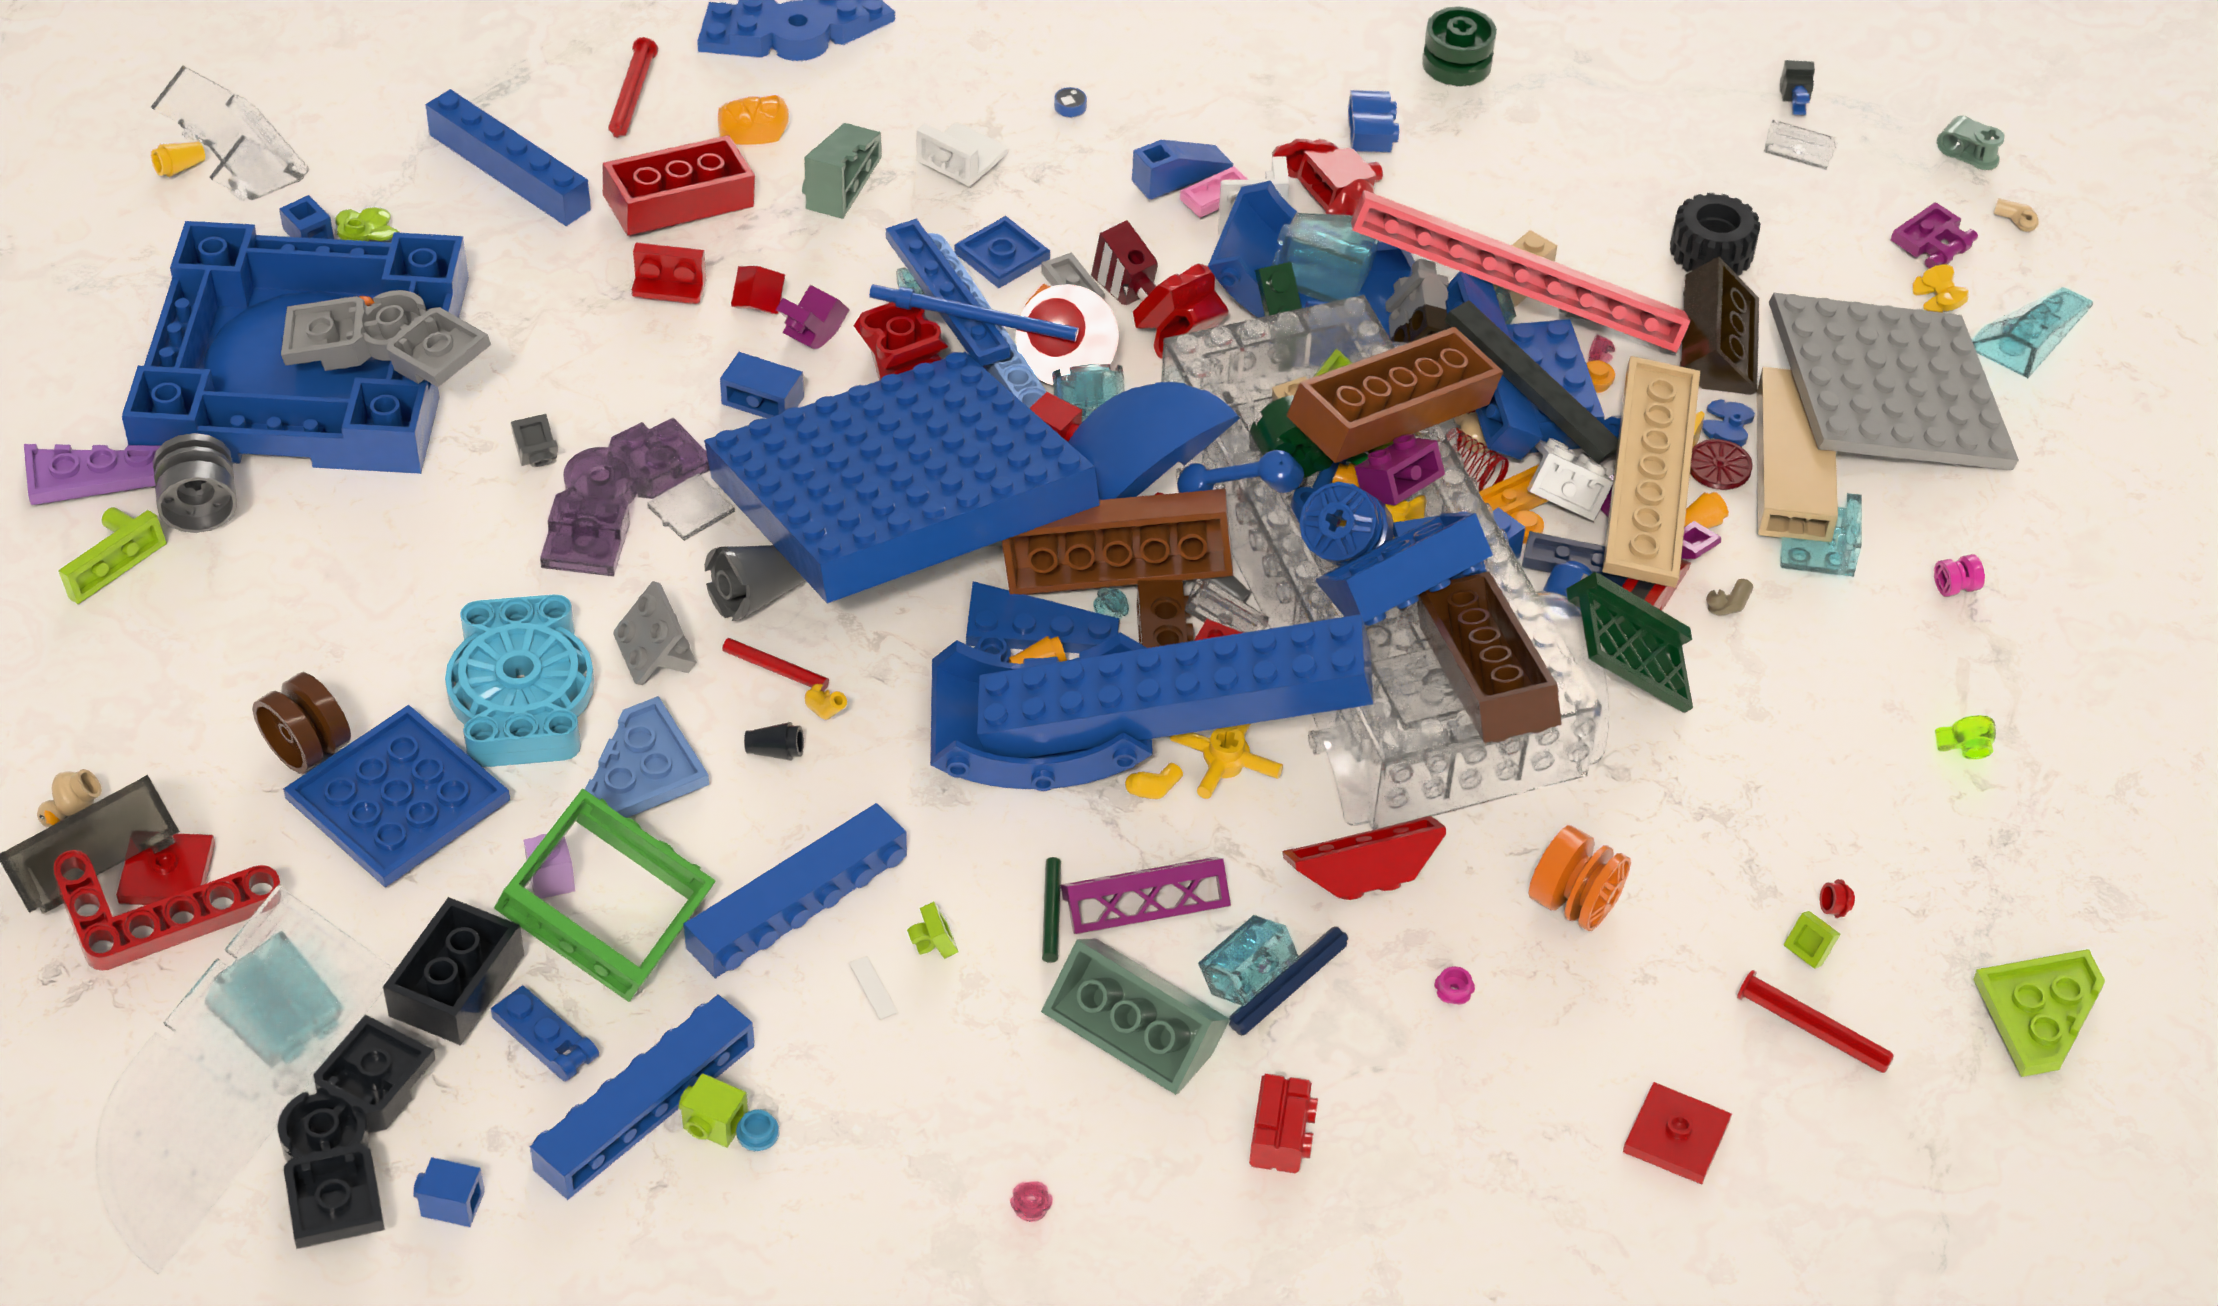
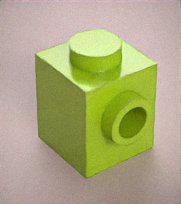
M702 1073L694 1086H688L681 1096L679 1109L682 1113L683 1129L687 1130L689 1134L697 1139H708L728 1148L736 1136L737 1124L748 1112L747 1092Z

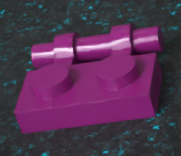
M1934 202L1894 229L1891 241L1916 258L1924 252L1931 255L1925 260L1926 266L1930 269L1936 265L1949 264L1952 262L1954 255L1965 253L1972 247V243L1978 239V234L1974 229H1969L1966 232L1961 230L1959 226L1962 218ZM1943 239H1945V240H1947V241L1950 242V243H1948L1947 245H1945V244L1942 243L1941 241H1942Z

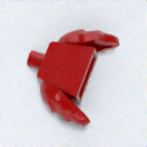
M1296 138L1290 143L1277 146L1272 151V157H1286L1288 177L1297 178L1325 209L1324 221L1337 228L1351 222L1363 190L1375 194L1374 184L1381 181L1383 177V170L1378 162L1366 163L1354 149L1339 148L1334 143L1324 139L1313 141Z

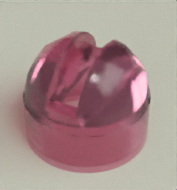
M1596 334L1592 341L1587 361L1600 360L1609 363L1613 359V356L1609 353L1615 352L1613 342L1606 337Z

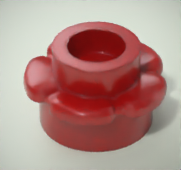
M1837 879L1834 883H1825L1820 892V907L1825 914L1834 915L1835 918L1845 917L1854 907V891L1842 879Z

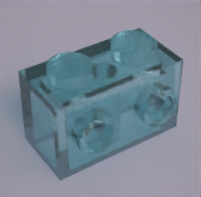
M1253 915L1201 959L1198 965L1211 995L1244 1006L1294 963L1299 956L1286 925Z

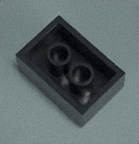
M448 897L384 984L383 991L388 1016L461 1046L524 956L520 925Z

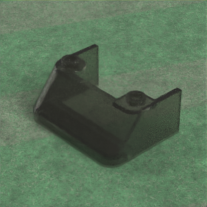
M147 774L128 786L1 852L0 863L28 912L30 913L39 908L42 914L63 904L53 868L55 860L60 854L69 850L85 853L91 860L96 875H99L148 848H151L155 854L176 843L173 835L180 831ZM74 868L68 870L63 877L68 880H77L85 872Z

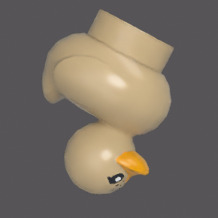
M81 769L77 773L72 771L58 773L52 782L53 800L45 801L39 806L37 810L38 820L45 827L53 828L60 825L64 821L65 816L79 818L86 815L92 809L94 799L101 795V785L96 776L86 769Z

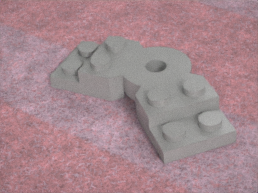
M395 290L375 296L373 298L374 304L369 307L358 296L288 306L281 356L285 366L321 360L325 371L360 366L370 357L378 360L391 361L395 371L417 384L425 379L439 387L487 349L491 342L487 333L440 307L427 311L424 301L419 295L410 291Z

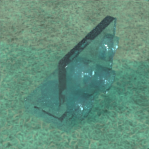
M1847 493L1844 508L1838 507V519L1832 542L1782 537L1780 567L1854 577L1862 546V495Z

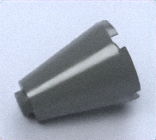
M774 545L714 548L707 554L704 564L705 572L711 570L712 582L706 583L712 603L721 616L724 618L732 617V621L745 618L806 581Z

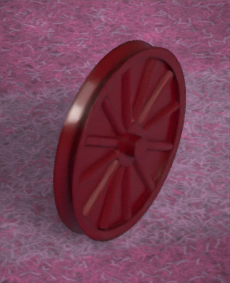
M1709 439L1696 444L1692 448L1690 474L1699 483L1713 489L1729 490L1738 488L1749 480L1753 463L1748 452L1741 446L1727 440Z

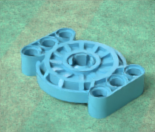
M552 594L477 600L466 604L460 612L464 641L454 651L447 664L445 683L450 707L457 719L464 724L463 732L467 755L481 767L564 761L575 757L581 748L577 718L586 709L593 695L594 673L590 653L583 642L574 635L570 600L565 596ZM518 675H524L523 678H517Z

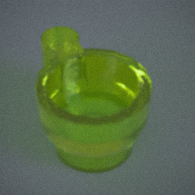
M1975 715L1964 717L1950 727L1935 729L1938 751L1945 752L1960 748L1962 756L1971 760L1990 756L1993 753L1992 744L1996 739L1995 721L1988 716Z

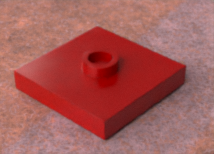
M133 832L116 894L118 904L147 905L206 884L215 847L214 836L204 834Z
M1653 1082L1625 1142L1623 1153L1702 1185L1733 1113Z

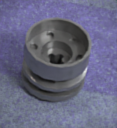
M192 433L178 435L165 441L156 450L152 461L156 484V503L159 517L168 526L183 532H206L224 525L234 516L237 498L230 450L222 441L210 435Z

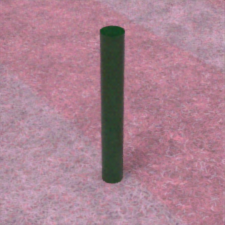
M1050 857L1045 861L1042 960L1047 963H1053L1058 960L1061 860L1056 857Z

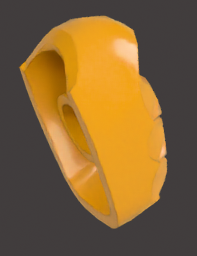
M777 95L745 97L727 102L718 109L720 137L729 135L733 142L738 145L766 144L779 141L789 123V109L784 99Z

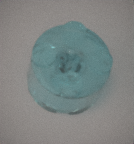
M1086 364L1071 366L1070 374L1061 376V369L1052 372L1054 395L1082 409V422L1084 418H1087L1107 400L1125 391L1122 365H1117L1114 371H1111L1110 364Z

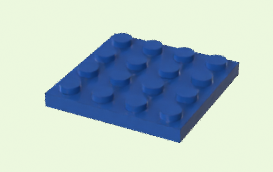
M409 704L283 788L285 799L385 888L510 801L509 790Z

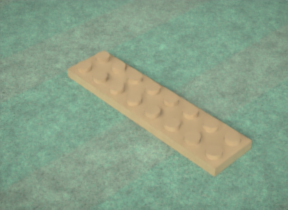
M1630 356L1626 372L1602 572L1676 588L1680 575L1700 379L1699 370Z

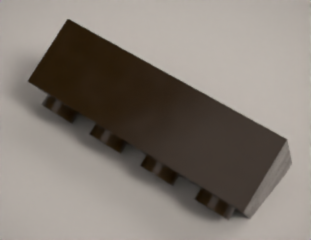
M1717 257L1685 274V290L1683 292L1684 311L1690 319V324L1681 342L1682 358L1680 367L1700 371L1699 387L1701 389L1752 395L1757 392L1759 297L1720 257Z

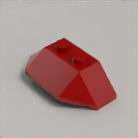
M1427 816L1313 845L1284 850L1282 854L1283 859L1294 869L1336 897L1344 900H1354L1361 898L1364 892L1376 889L1391 891L1400 888L1401 883L1415 880L1445 837L1446 826L1434 817Z

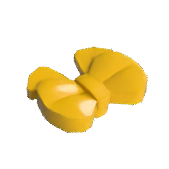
M1947 264L1936 265L1925 271L1922 277L1917 276L1913 282L1914 295L1936 293V296L1924 303V310L1943 313V311L1957 309L1968 301V289L1955 286L1953 282L1955 275L1952 266Z

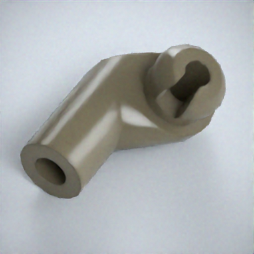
M1741 578L1736 581L1729 595H1726L1721 589L1718 590V594H1716L1715 590H1712L1706 597L1708 610L1717 616L1741 612L1753 591V584L1749 580Z

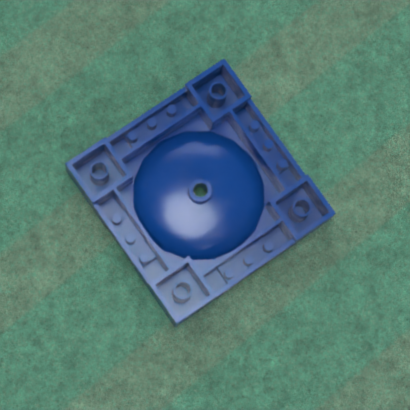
M185 221L170 266L172 280L144 366L138 365L121 416L128 445L161 446L165 441L178 435L196 433L210 435L222 441L230 450L232 463L240 464L243 454L310 457L313 468L421 474L440 399L438 387L425 379L417 384L395 371L391 361L378 360L370 357L360 366L325 371L321 360L285 366L281 351L286 311L288 306L354 296H369L373 299L375 296L385 292L404 290L419 295L424 301L427 311L440 307L459 318L469 279L464 237L394 232L391 242L266 236L257 235L254 224Z

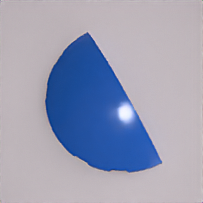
M1156 382L1155 384L1131 388L1107 400L1082 422L1068 443L1095 466L1099 500L1137 497L1177 462L1185 466L1237 422L1240 417L1223 400L1207 390L1188 386L1185 383Z

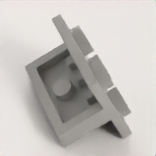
M652 581L613 631L615 640L634 683L643 685L658 666L689 673L697 663L661 583Z

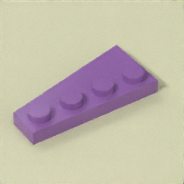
M24 444L31 505L156 486L152 461L156 450L160 446L128 445L125 450H112L108 448V445H93L92 450H72L70 444H55L54 449H38L37 444Z

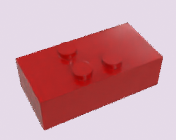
M729 135L603 162L602 195L627 236L754 207L755 174Z

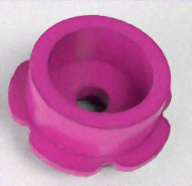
M1456 966L1444 969L1436 978L1434 984L1439 999L1450 1004L1461 1005L1467 1003L1471 999L1470 994H1473L1475 991V984L1470 973L1464 968Z

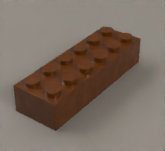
M1489 571L1450 580L1451 584L1435 592H1429L1428 589L1417 595L1419 598L1417 607L1420 629L1483 743L1502 742L1509 737L1530 732L1540 733L1548 728L1562 725L1558 684Z

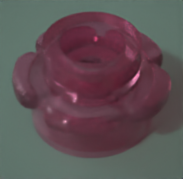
M1039 1181L1017 1184L1012 1190L1013 1197L1010 1198V1205L1016 1215L1028 1222L1042 1219L1053 1203L1052 1195L1048 1194V1187ZM1032 1196L1035 1200H1028L1027 1198Z

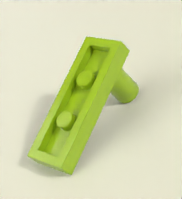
M111 507L107 509L102 516V525L114 533L58 570L68 598L76 604L81 603L166 545L167 542L156 514L147 510L134 519L118 508Z

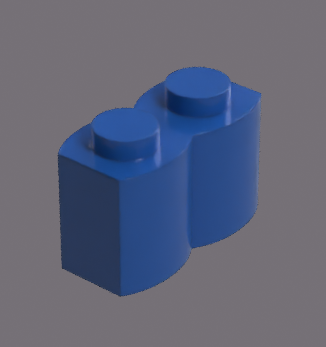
M1350 90L1348 124L1350 128L1351 149L1365 152H1391L1392 144L1398 143L1399 123L1393 122L1396 120L1397 102L1391 101L1390 91Z

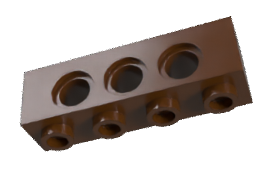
M1183 580L1138 581L1136 610L1139 643L1147 648L1193 641V623H1186V618H1191V596L1184 595Z

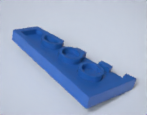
M972 582L966 632V645L975 646L984 636L997 635L1006 641L1010 649L1024 650L1046 636L1049 639L1058 636L1065 653L1079 654L1080 651L1099 645L1118 634L1119 618L1025 594H1010L1009 590Z

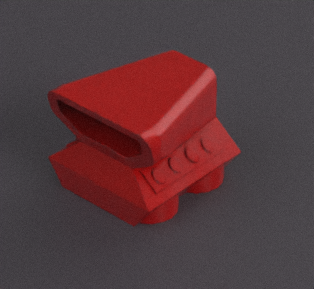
M1198 263L1182 274H1174L1158 284L1133 311L1136 328H1157L1154 350L1157 356L1162 359L1216 328L1227 317L1229 311L1215 291V276L1210 268Z
M890 302L862 312L853 325L871 350L879 380L889 374H900L912 370L918 364L941 360L942 358L937 353L948 347L941 338L940 326L926 318L925 309L912 307L911 310L898 308L896 303Z

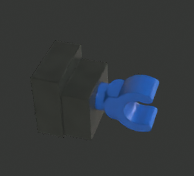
M1785 60L1779 83L1780 93L1782 94V101L1792 102L1793 115H1806L1807 113L1806 103L1810 102L1814 87V61Z

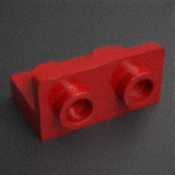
M635 243L633 250L635 279L631 289L633 297L694 304L700 303L706 284L704 250Z

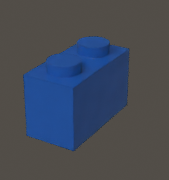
M738 352L720 377L721 404L766 419L782 414L786 409L798 407L803 400V372Z

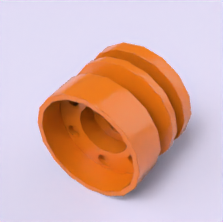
M1567 825L1560 830L1542 855L1531 879L1528 894L1530 899L1552 911L1559 909L1567 901L1564 912L1565 918L1569 921H1576L1579 918L1580 927L1587 931H1593L1600 925L1618 901L1629 875L1631 859L1623 853L1614 855L1613 848L1608 845H1603L1593 854L1595 846L1594 837L1572 825Z

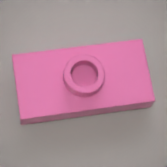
M1231 167L1180 190V200L1201 218L1219 210L1220 184L1222 180L1248 179L1238 169Z

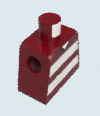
M1126 220L1099 233L1091 276L1122 305H1129L1139 299L1143 301L1156 287L1154 281L1158 262L1132 225Z

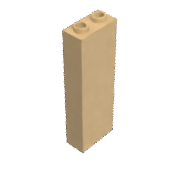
M1762 367L1757 389L1758 535L1831 543L1838 519L1836 451L1818 449L1792 371Z

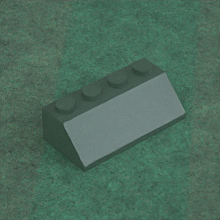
M1096 938L1076 940L1041 1010L1043 1014L1174 1094H1179L1212 1056L1230 1021L1228 1017Z

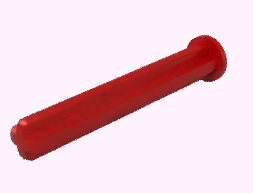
M647 37L637 38L632 45L634 53L608 125V130L616 138H619L620 135L625 136L628 132L651 61L658 53L656 42Z
M1751 970L1745 978L1737 994V999L1742 1000L1746 997L1881 1073H1885L1889 1069L1894 1059V1054L1891 1051L1756 977V971Z

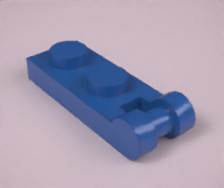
M521 985L491 1008L492 1019L565 1082L577 1074L576 1069L583 1063L590 1064L599 1057V1051L590 1039L580 1036L524 985ZM567 1050L571 1051L568 1055L563 1054Z

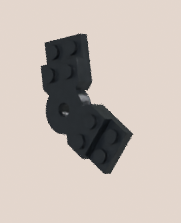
M366 1014L313 1074L317 1093L309 1095L307 1091L299 1094L284 1107L279 1116L277 1130L283 1156L287 1162L283 1170L296 1249L385 1230L371 1149L368 1148L369 1133L386 1130L412 1100L410 1089L436 1059L434 1049Z

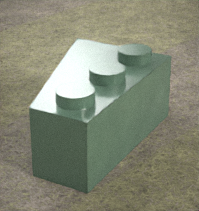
M844 122L804 157L805 178L802 184V193L805 194L806 209L844 219L882 158L881 132Z

